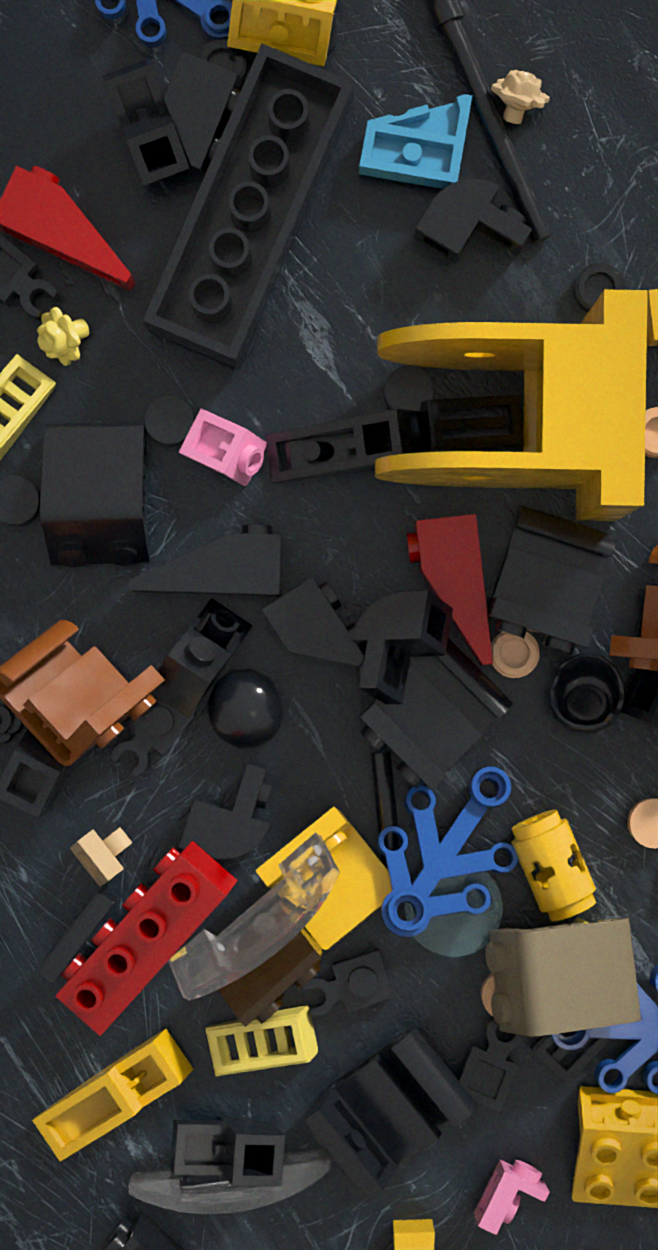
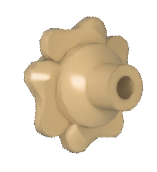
M511 70L505 79H497L496 83L492 84L491 90L506 104L503 114L505 121L521 124L525 111L535 107L543 108L545 103L549 102V96L540 90L541 79H536L535 75L529 72Z

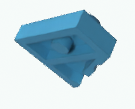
M457 96L454 103L429 109L428 105L409 109L400 116L386 115L368 120L359 174L440 189L458 182L472 96Z

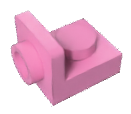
M201 408L179 453L227 476L243 486H247L251 477L258 472L263 463L267 442L248 429Z
M499 1159L474 1211L478 1226L497 1235L503 1222L509 1224L520 1204L521 1197L517 1195L518 1189L545 1202L550 1192L545 1182L540 1179L542 1172L520 1160H515L512 1166Z

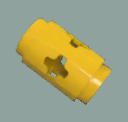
M557 810L540 813L511 828L515 836L511 843L541 912H547L550 921L570 918L589 909L596 903L592 894L596 890L594 882L567 819H561ZM573 851L576 859L572 861L573 867H570L567 859L571 857ZM537 863L540 868V872L537 873V875L535 876V880L532 876V871L535 870L534 864Z

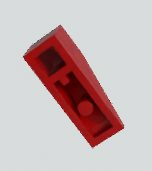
M16 166L0 199V231L132 292L135 281L131 273L62 186L58 185L60 179L53 173L37 166H33L30 172Z
M476 514L417 520L414 524L415 533H406L409 562H419L420 574L432 593L453 608L451 622L478 664H493Z

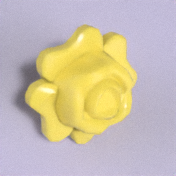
M58 307L52 308L49 313L42 314V325L37 328L39 334L37 342L40 349L46 352L47 357L51 359L58 358L64 366L70 365L72 361L79 360L80 352L78 346L80 345V340L89 336V327L86 321L82 318L71 321L68 315H62Z

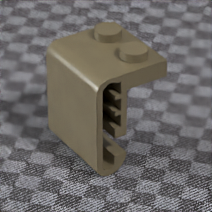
M629 918L601 919L595 923H571L526 930L506 928L488 931L490 943L486 945L485 957L488 969L494 975L496 992L492 995L491 1008L493 1017L500 1026V1031L534 1037L641 1021Z

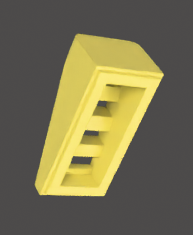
M18 354L0 373V397L5 392L22 405L21 409L17 411L0 398V415L9 421L5 427L0 424V460L9 451L56 387L55 381ZM16 376L36 390L32 396H29L12 383Z
M308 1005L278 1010L262 1024L255 1018L245 1027L236 1019L209 1025L205 1028L215 1076L308 1063L318 1053L315 1031ZM291 1025L296 1047H291L287 1026ZM274 1028L278 1051H271L267 1029ZM251 1031L254 1033L258 1055L255 1056L251 1055L247 1032ZM234 1034L239 1059H231L226 1035Z

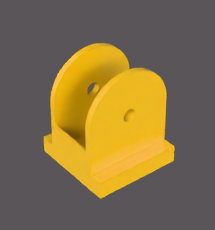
M604 289L580 324L436 323L392 329L378 335L377 355L382 359L395 363L440 369L524 371L523 452L452 451L390 455L375 460V477L384 481L428 486L576 489V521L615 522L643 507L645 481L647 290Z

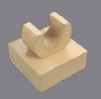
M121 827L103 841L94 830H91L70 847V850L99 887H101L124 869L115 856L132 844V841Z

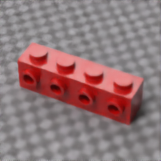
M193 840L182 853H179L173 847L153 869L160 876L153 886L149 889L141 883L121 905L129 912L118 924L110 918L91 940L98 947L87 959L80 952L60 975L67 983L55 997L99 1036L107 1030L177 952L238 881Z

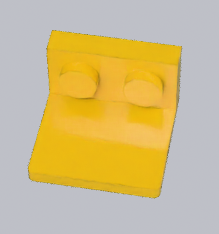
M233 0L227 47L258 53L262 43L307 63L324 67L337 0Z
M335 807L331 808L255 870L267 887L276 889L315 941L324 950L330 949L382 906L385 897L392 891L388 869L345 815Z
M580 1086L577 1099L580 1141L571 1189L572 1200L583 1203L658 1208V1094L652 1091L622 1089L617 1093H608L600 1087Z

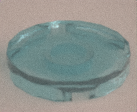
M422 869L417 871V873L411 881V884H413V882L415 881V879L417 878ZM488 871L440 879L429 897L460 893L468 885L476 883L488 889L491 895V903L486 911L478 915L458 912L431 917L426 929L414 936L419 944L434 953L455 958L474 954L490 942L488 931L497 930L499 927L503 903L500 889ZM471 890L467 893L466 901L470 907L478 909L483 904V897L478 891ZM404 903L406 921H411L414 917V909L410 904Z

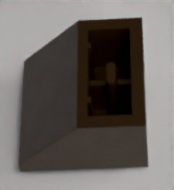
M282 900L209 967L207 975L238 1020L245 1027L255 1018L262 1024L283 1005L281 999L284 997L283 992L293 983L298 989L302 988L320 971L321 967L319 964L321 963L322 948L294 912Z

